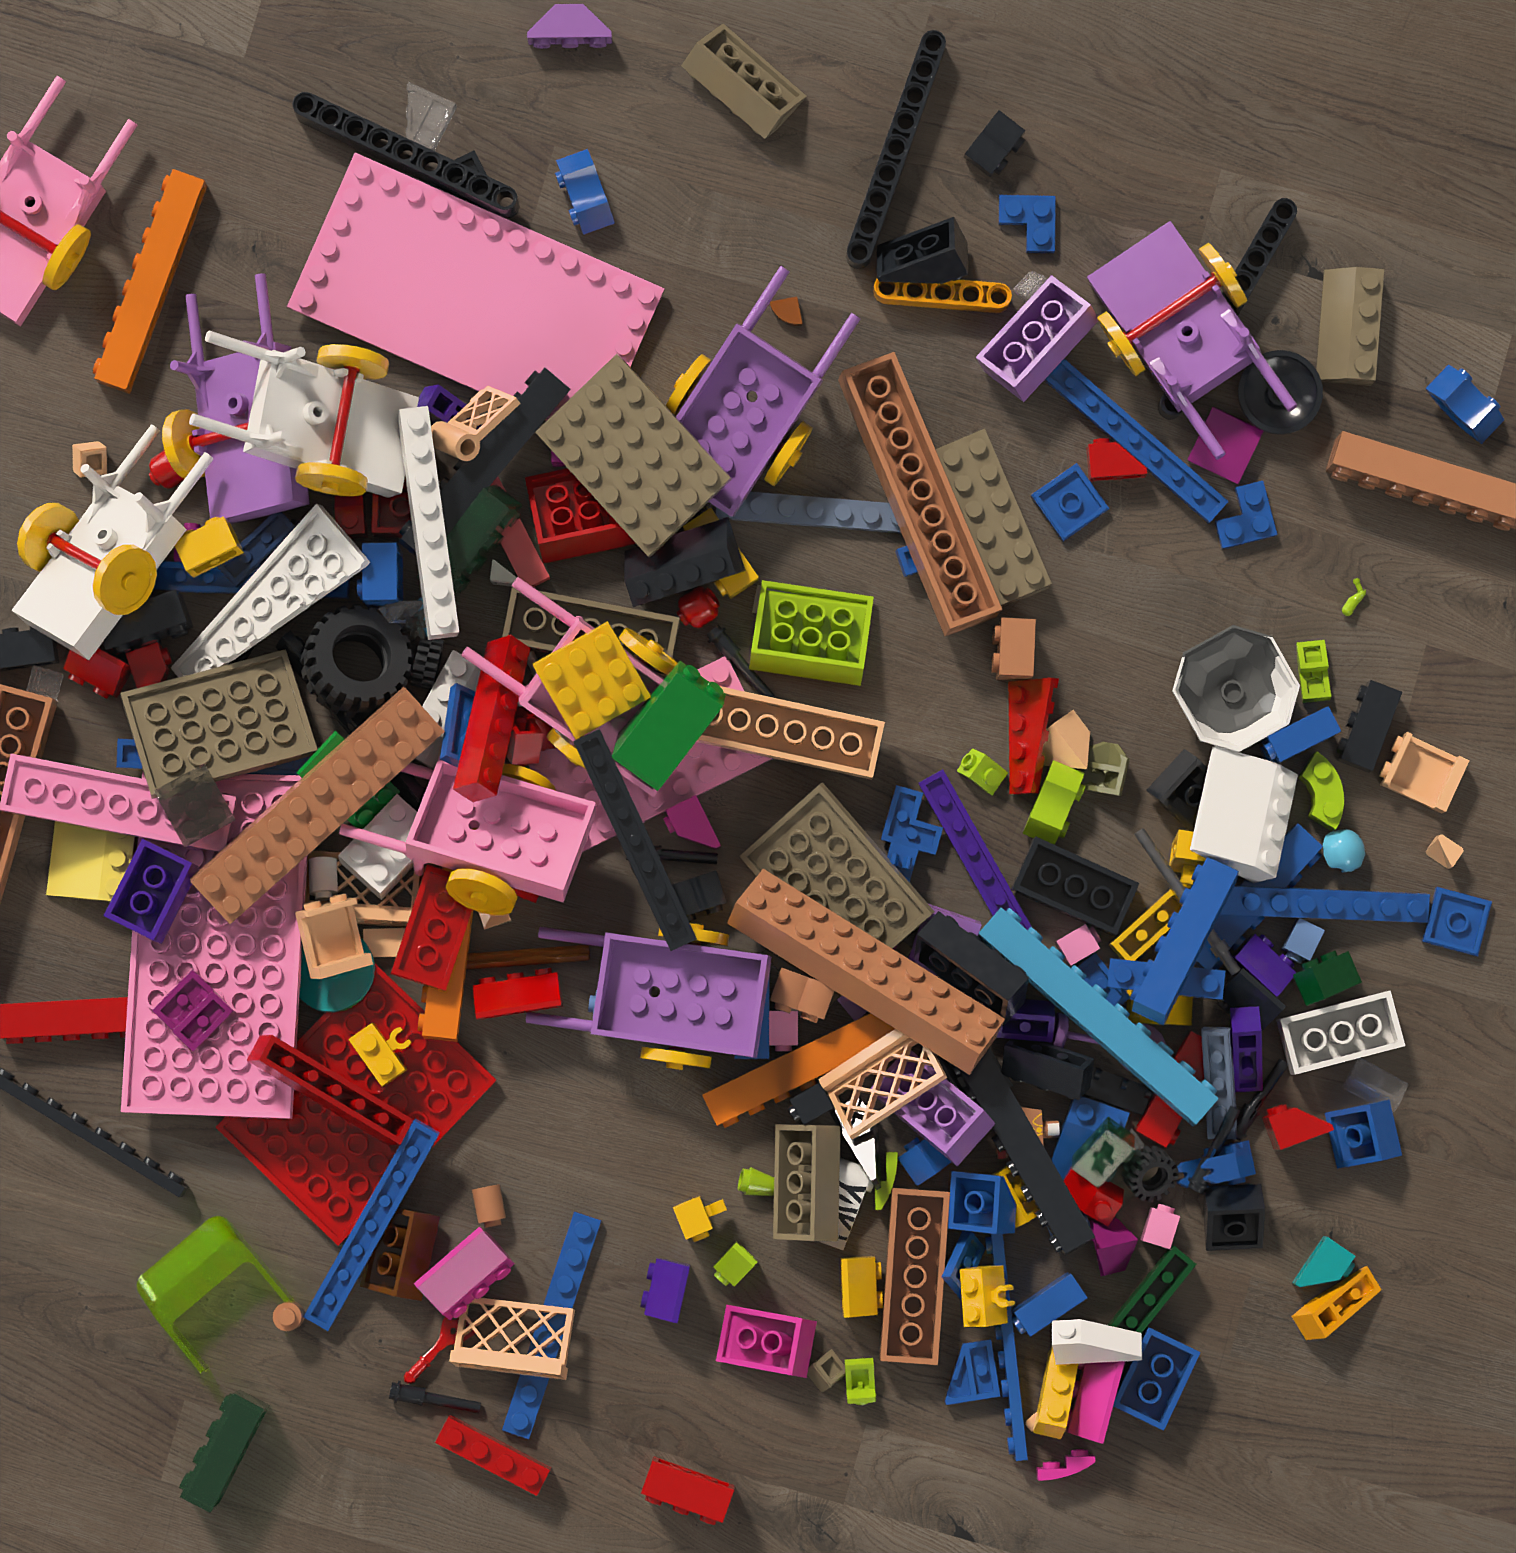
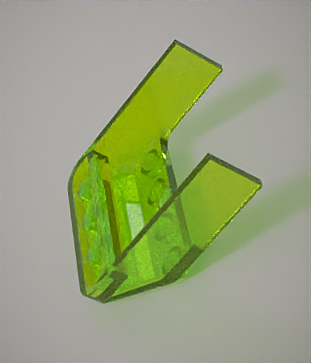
M213 1216L205 1221L143 1273L137 1281V1291L155 1319L200 1373L205 1372L209 1368L208 1365L173 1323L245 1262L252 1263L284 1302H288L293 1298L233 1224L223 1216Z

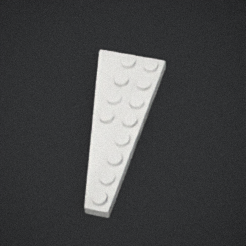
M316 504L182 654L171 669L178 677H183L229 664L367 567L370 561L325 508Z

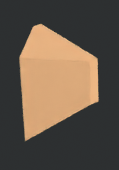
M1072 710L1046 729L1049 730V737L1042 750V755L1045 757L1044 766H1051L1054 760L1071 768L1087 769L1090 731L1075 711Z

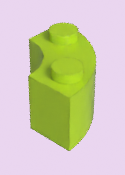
M1316 751L1311 755L1298 779L1306 785L1311 795V808L1307 817L1328 830L1334 831L1338 827L1343 814V786L1333 765Z
M1053 760L1023 834L1031 838L1036 836L1054 845L1058 837L1064 838L1070 822L1065 821L1074 800L1080 801L1085 789V785L1081 784L1085 773Z

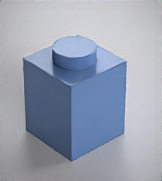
M1297 918L1281 949L1286 951V957L1294 962L1301 964L1302 960L1310 961L1325 930L1302 918Z

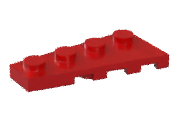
M1059 678L1008 682L1009 794L1039 793L1045 759L1042 755V750L1045 742H1048L1049 730H1046L1049 714H1053L1055 702H1052L1051 699L1053 688L1058 687Z

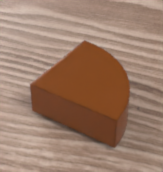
M797 297L770 302L773 313L780 320L789 325L802 326Z

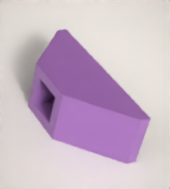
M555 4L527 32V39L529 45L534 44L535 48L541 49L549 48L550 44H562L564 48H576L578 44H590V47L602 48L606 47V44H612V32L584 4Z

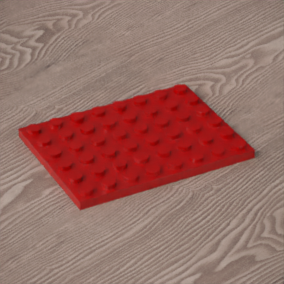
M375 963L374 979L364 998L347 1010L334 1013L325 1012L297 1041L296 1049L410 1117L413 1121L417 1119L440 1132L433 1145L434 1147L497 1079L458 1042L423 1038V1031H418L419 1014H425V1010ZM371 1023H375L386 1040L390 1039L394 1029L401 1027L403 1031L396 1036L397 1042L402 1044L409 1039L412 1042L405 1049L395 1050L407 1071L386 1086L380 1085L348 1040ZM295 1089L292 1119L225 1117L215 1127L338 1246L350 1235L400 1146L383 1143Z

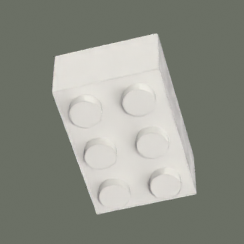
M396 794L363 830L406 842L417 812ZM353 839L338 855L340 863L381 900L414 866L413 861L403 853L357 839Z

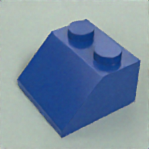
M1390 1099L1325 1113L1326 1121L1332 1124L1334 1128L1333 1131L1329 1132L1337 1169L1402 1156Z
M951 1171L948 1229L991 1234L1015 1233L1017 1204L1004 1176Z

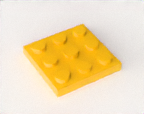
M608 621L533 663L534 669L576 740L651 698L649 691Z

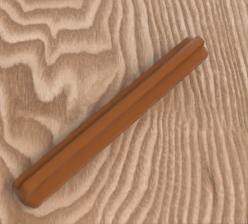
M588 945L469 953L466 970L588 961L590 959V948Z

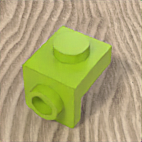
M971 749L963 757L961 765L957 769V772L969 778L990 795L994 794L1008 774L1005 769L990 757L975 749Z
M873 1358L846 1359L847 1403L866 1405L876 1402Z

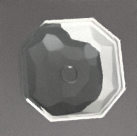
M1232 625L1183 652L1172 692L1199 741L1240 752L1289 725L1300 685L1272 636Z

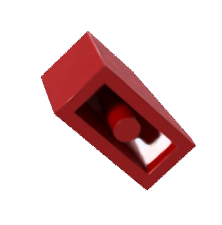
M1109 438L1094 439L1093 444H1088L1086 448L1088 477L1090 481L1145 478L1147 475V468L1117 442H1110Z
M365 494L358 496L335 495V521L350 539L368 538Z
M157 642L125 653L137 688L167 680L170 674L168 665L172 663L167 647L162 649V646Z
M1074 1163L1063 1179L1065 1185L1084 1214L1109 1226L1123 1204L1124 1189L1085 1167Z

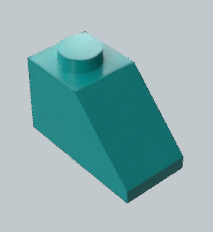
M1323 1236L1292 1283L1295 1286L1304 1287L1337 1281L1342 1276L1347 1278L1355 1266V1263L1352 1261L1356 1256L1329 1237Z

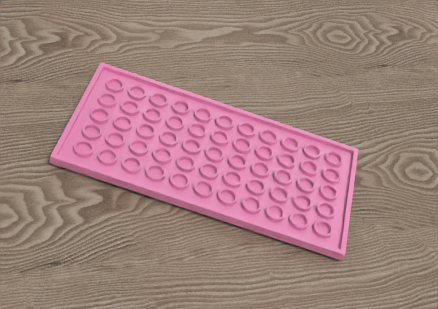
M354 153L287 308L478 392L490 386L512 396L517 391L522 395L528 388L524 382L535 370L540 373L545 367L571 389L545 419L547 421L616 354L620 355L631 367L664 292V288Z
M142 771V779H145L144 772ZM243 774L193 789L237 797L228 840L229 844L296 784L301 777L296 775ZM138 837V846L141 840L144 839L199 866L200 869L218 853ZM307 856L231 924L223 918L192 884L162 944L132 930L121 1112L292 1119L294 1089L249 1063L247 1059L260 1035H274L295 1049L297 1047L302 940L295 912L304 910ZM192 969L234 1010L194 1051L190 1050L172 1032L173 1030L152 1011Z

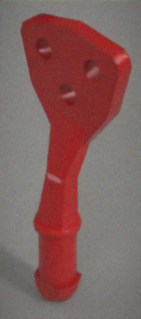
M444 1317L438 1341L424 1356L419 1357L420 1359L409 1371H406L404 1374L405 1383L412 1384L417 1381L416 1379L423 1371L431 1366L430 1363L438 1352L448 1345L455 1344L457 1332L452 1334L451 1329L456 1328L457 1330L459 1317L456 1320H449ZM472 1330L465 1335L463 1342L475 1335V1331Z

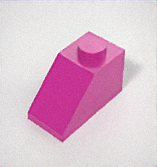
M696 795L665 810L668 816L663 818L670 834L676 832L679 838L715 850L721 848Z

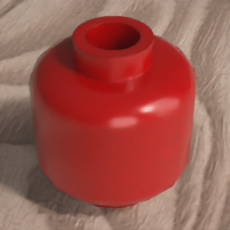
M165 450L150 460L149 468L151 472H149V477L156 486L161 485L164 488L172 489L184 480L171 467Z
M698 586L679 599L678 605L680 610L677 611V615L685 626L690 624L694 628L699 629L718 616L720 602L710 588L704 589Z

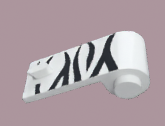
M840 1158L838 1241H819L840 1250H844L865 1191L871 1193L873 1188L872 1182L860 1164Z

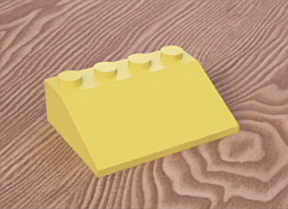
M55 821L46 895L110 902L137 850L138 837Z

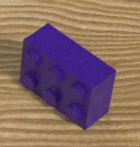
M142 839L103 916L162 944L192 885L190 878L199 871L200 867Z

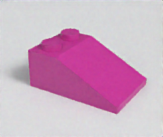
M726 1305L716 1361L807 1378L817 1321Z

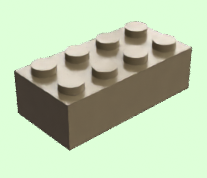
M775 1124L773 1239L838 1241L840 1126Z

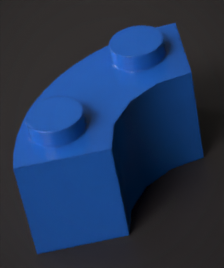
M588 149L556 160L559 171L555 173L560 189L565 187L573 207V209L568 210L573 225L579 224L584 235L614 224L607 198Z
M1448 364L1426 387V390L1450 419L1482 444L1504 421L1499 411L1501 406L1492 397L1488 396L1486 398L1472 384V377L1464 369L1460 368L1457 370Z
M918 1137L904 1146L906 1152L898 1157V1160L917 1186L951 1163L948 1158L925 1139L920 1141Z

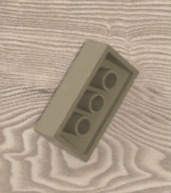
M725 24L720 25L698 41L681 65L692 78L698 80L714 97L729 107L733 114L744 120L755 133L761 135L764 139L779 129L807 97Z
M1349 267L1324 270L1316 370L1321 378V382L1371 386L1376 381L1384 269Z

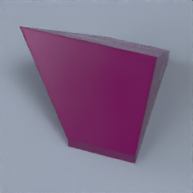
M1116 1216L1109 1226L1095 1219L1089 1220L1091 1230L1095 1235L1093 1242L1100 1275L1106 1276L1125 1271L1138 1239Z

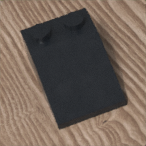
M955 217L877 245V279L879 282L943 284L951 280H959L963 276L968 275V244Z
M1184 749L1146 790L1191 832H1194L1208 768L1196 756Z

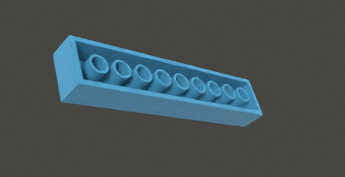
M1000 908L978 933L980 940L990 949L998 950L1004 959L1013 966L1021 967L1029 977V983L1191 1126L1196 1125L1219 1099L1214 1095L1217 1090L1205 1079L1202 1082L1198 1081L1193 1076L1195 1070L1182 1060L1178 1063L1171 1057L1174 1052L1162 1041L1156 1044L1149 1038L1152 1033L1140 1022L1137 1025L1132 1023L1127 1018L1130 1013L1117 1003L1113 1006L1106 1000L1108 994L1097 984L1091 987L1084 980L1087 976L1075 965L1071 968L1063 962L1065 956L1053 946L1048 949L1042 944L1043 937L1032 927L1026 930L1020 924L1021 917L1012 909L1008 908L1005 911L1003 908Z

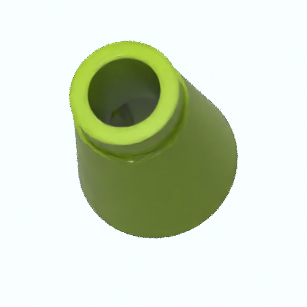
M752 1167L749 1169L743 1168L739 1176L738 1191L744 1192V1195L774 1196V1177Z

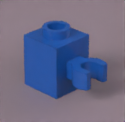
M891 842L887 857L910 882L919 849Z

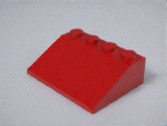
M568 468L525 477L543 564L636 544Z

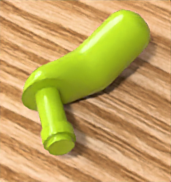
M1358 578L1353 579L1358 593L1348 598L1342 608V613L1345 616L1352 615L1356 606L1366 595V589L1363 590Z

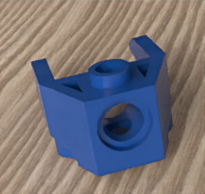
M1249 1140L1224 1144L1219 1156L1213 1157L1216 1149H1214L1210 1158H1207L1201 1165V1169H1210L1211 1173L1204 1176L1203 1180L1211 1184L1229 1181V1185L1246 1182V1176L1256 1174ZM1209 1148L1203 1149L1205 1156H1206V1154H1207ZM1201 1158L1181 1162L1177 1166L1178 1172L1176 1173L1184 1174V1178L1177 1181L1178 1185L1188 1188V1178L1193 1176Z

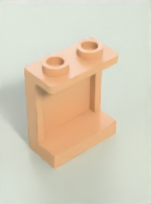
M1409 732L1404 733L1402 737L1397 736L1391 748V751L1394 752L1391 762L1386 761L1379 774V777L1383 778L1380 785L1441 814L1446 812L1470 760L1461 756L1455 757L1413 737Z
M340 894L330 897V903L321 905L320 901L304 904V910L295 912L311 979H323L373 965L371 953H364L353 909V905L358 904L357 898H347L346 894Z

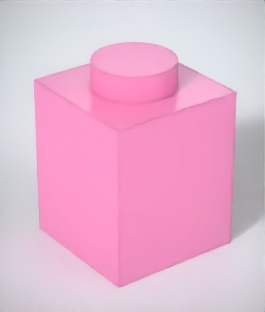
M1085 924L1059 939L1055 944L1065 956L1064 959L1068 966H1071L1099 950L1100 947L1097 943L1101 942V939L1094 927L1088 928Z
M769 1011V1046H775V1051H792V1046H798V1011H791L790 1014L783 1011Z
M1158 1204L1157 1209L1150 1207L1140 1240L1170 1249L1180 1216L1174 1214L1175 1209Z

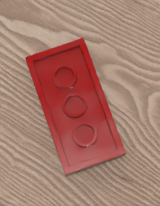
M427 865L390 974L445 992L472 909L460 904L448 894L446 884L451 872Z

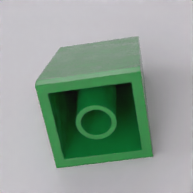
M679 661L651 694V698L644 702L618 733L612 758L658 791L722 709L726 694L717 683L709 682L703 678L695 667Z

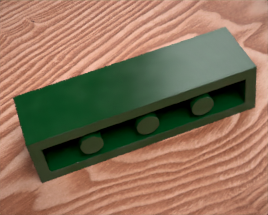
M1171 1245V1248L1163 1254L1107 1325L1142 1333L1197 1264L1177 1247Z

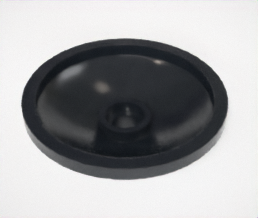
M1275 350L1262 354L1296 402L1297 407L1288 412L1282 402L1273 397V389L1254 362H1252L1245 368L1238 385V400L1242 412L1255 427L1264 432L1276 435L1297 432L1314 419L1321 407L1323 399L1321 378L1315 367L1306 358L1297 353Z

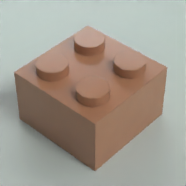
M1001 618L999 624L994 626L992 645H997V653H994L992 656L991 673H996V680L1021 681L1032 679L1034 675L1036 619Z

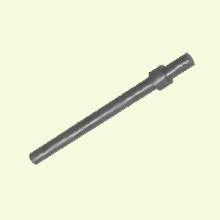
M1142 828L1134 835L1180 900L1186 888L1145 829ZM1212 929L1207 939L1212 946L1210 950L1216 958L1219 957L1230 974L1234 975L1241 968L1228 951L1230 947L1224 939L1221 941L1215 930Z

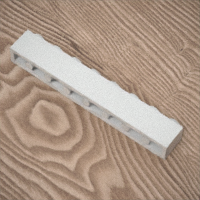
M428 406L399 409L397 414L428 640L456 637L459 633L429 410Z

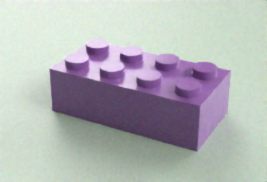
M1051 275L976 356V359L986 374L1024 402L1098 322V316L1091 304Z
M910 1051V1057L920 1058L913 1051ZM896 1059L886 1072L896 1074L900 1060ZM907 1061L903 1075L914 1077L918 1063ZM925 1065L920 1079L927 1080L937 1073L931 1066ZM884 1077L879 1091L890 1093L894 1079ZM947 1079L894 1112L897 1117L956 1166L963 1161L995 1125V1122L980 1106ZM901 1080L897 1094L905 1095L908 1093L912 1082ZM877 1096V1099L886 1106L888 1098Z

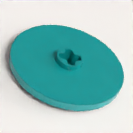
M362 938L360 939L364 953H371L373 965L323 979L310 978L302 944L299 997L307 1005L318 1011L334 1013L347 1010L364 998L374 979L375 962L369 946Z

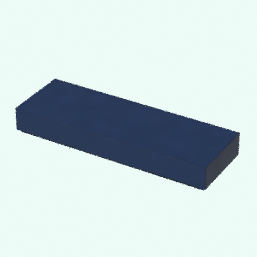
M283 512L271 514L240 543L244 553L216 567L237 588L269 558L296 526Z

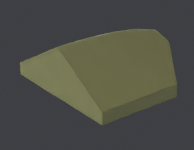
M1101 742L1089 747L1087 769H1074L1085 773L1081 782L1082 785H1085L1084 791L1102 795L1121 796L1130 759L1120 745Z

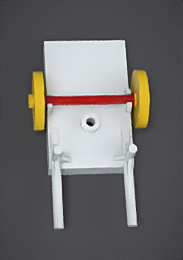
M213 331L207 332L206 342L261 360L247 430L197 414L191 415L190 425L244 441L243 452L295 468L296 482L314 491L339 496H358L368 491L387 498L402 493L405 469L397 414L399 409L417 407L419 397L364 380L384 378L388 374L389 368L387 358L361 347L331 344L322 346L318 350V364L301 359L305 355L303 347H298L284 353L276 350L270 351Z
M150 425L116 472L100 476L88 464H84L81 467V472L93 483L92 504L80 520L74 511L59 503H46L36 508L25 519L19 531L17 541L19 556L24 564L40 573L12 611L27 625L88 660L122 615H127L139 609L149 598L155 586L156 570L187 530L172 514L214 460L212 456L204 452L168 501L153 504L140 492L134 495L119 487L160 432L154 425Z

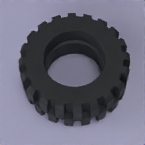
M353 604L350 610L344 605L336 608L334 613L328 612L314 626L303 647L301 664L304 667L301 673L304 680H309L306 687L310 694L315 692L318 695L316 701L321 706L325 703L331 706L329 711L335 714L340 710L345 712V717L354 718L356 713H360L361 718L370 717L373 711L376 712L401 688L406 686L412 674L413 666L411 663L414 660V652L411 649L408 650L411 645L409 636L402 635L403 626L399 622L394 624L390 620L392 618L387 612L383 615L377 613V607L369 605L368 609H362L361 604ZM344 641H357L369 646L379 657L382 666L381 675L375 680L366 682L348 678L337 668L334 662L332 651L335 645Z

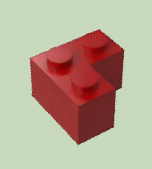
M517 706L506 754L511 764L518 766L538 764L541 751L557 749L546 737L553 727L523 706Z

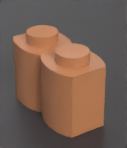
M781 968L770 1001L775 1002V1009L789 1014L791 1009L802 1012L801 1018L817 1023L818 1018L825 1019L834 990L818 980Z

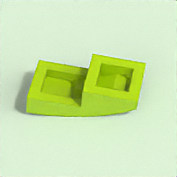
M1325 640L1297 642V662L1302 703L1330 700L1329 665Z
M885 1152L886 1181H881V1188L877 1191L875 1189V1210L883 1208L891 1193L896 1175L898 1152Z

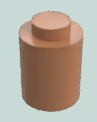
M500 1184L473 1189L472 1194L478 1223H484L485 1228L502 1225L501 1219L506 1218Z
M295 1301L284 1302L275 1308L273 1322L282 1331H292L302 1325L305 1319L303 1317L305 1315L304 1309Z

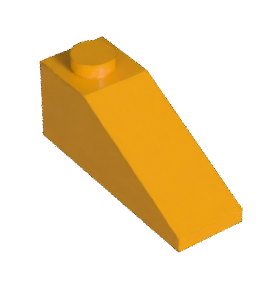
M1365 1266L1310 1300L1292 1315V1318L1306 1340L1327 1338L1382 1289L1368 1266Z

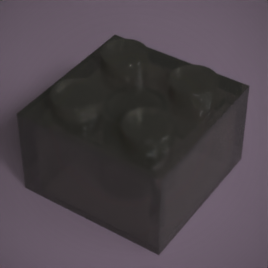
M205 763L154 790L184 847L235 821Z

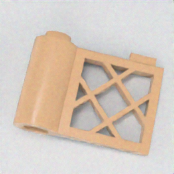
M487 386L484 390L481 389L470 399L471 402L448 423L439 421L431 426L434 448L460 460L471 461L479 453L480 441L520 405L516 397L490 386Z

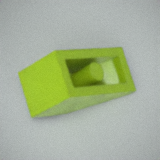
M736 1241L713 1266L717 1270L714 1276L725 1286L729 1283L735 1286L757 1264L758 1260Z

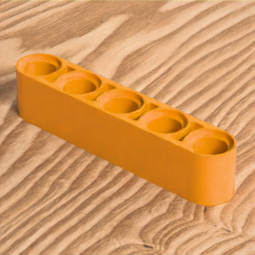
M876 279L873 290L876 300L883 304L990 313L1005 311L1009 307L1012 297L1011 290L1005 284L970 280H951L943 284L879 282ZM883 283H889L893 286L894 292L890 295H884L879 291L878 287ZM911 285H916L921 288L922 294L918 297H911L907 293V288ZM941 287L946 288L950 292V296L947 299L941 300L936 297L935 290ZM966 290H974L978 295V299L974 302H968L964 299L963 293ZM995 292H1001L1006 297V301L1002 304H996L991 300V295Z

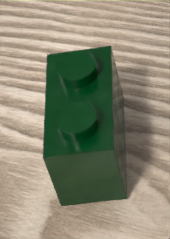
M1336 950L1320 956L1322 962L1319 963L1317 958L1301 965L1302 971L1293 974L1306 1006L1362 983L1349 951L1339 955Z

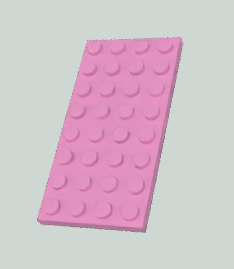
M725 656L698 669L700 675L709 682H715L721 687L744 691L730 661ZM696 742L655 797L624 776H622V779L642 822H645L666 812V809L694 795H701L773 758ZM559 749L541 751L539 763L528 764L531 770L546 777L555 786L556 791L596 802V816L582 852L617 836L586 769L570 762Z

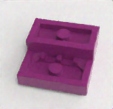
M1213 406L1205 424L1226 454L1216 460L1199 435L1187 460L1238 484L1263 431Z
M194 969L152 1009L192 1051L234 1011Z

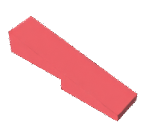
M497 477L478 500L517 576L530 586L535 587L549 580L550 576L499 477Z

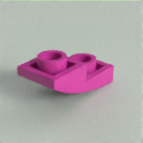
M1088 1449L1071 1450V1455H1064L1065 1466H1060L1058 1461L1043 1462V1467H1036V1478L1038 1481L1070 1476L1095 1463V1456L1088 1454Z

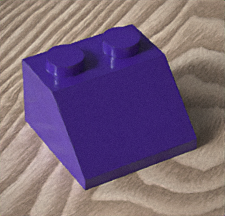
M1253 934L1232 956L1241 969L1244 968L1277 997L1292 980L1293 974L1296 973L1292 969L1295 965L1284 954L1279 957L1272 950L1274 946L1272 942L1261 934L1258 937L1256 934Z
M658 1257L656 1258V1263L650 1262L646 1279L652 1280L649 1291L644 1290L640 1307L646 1308L644 1315L678 1323L690 1264Z

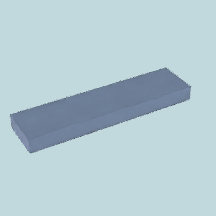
M1203 1027L1201 1030L1204 1079L1217 1090L1214 1095L1219 1098L1206 1113L1208 1139L1215 1138L1229 1107H1236L1231 1027ZM1237 1119L1227 1139L1237 1138Z

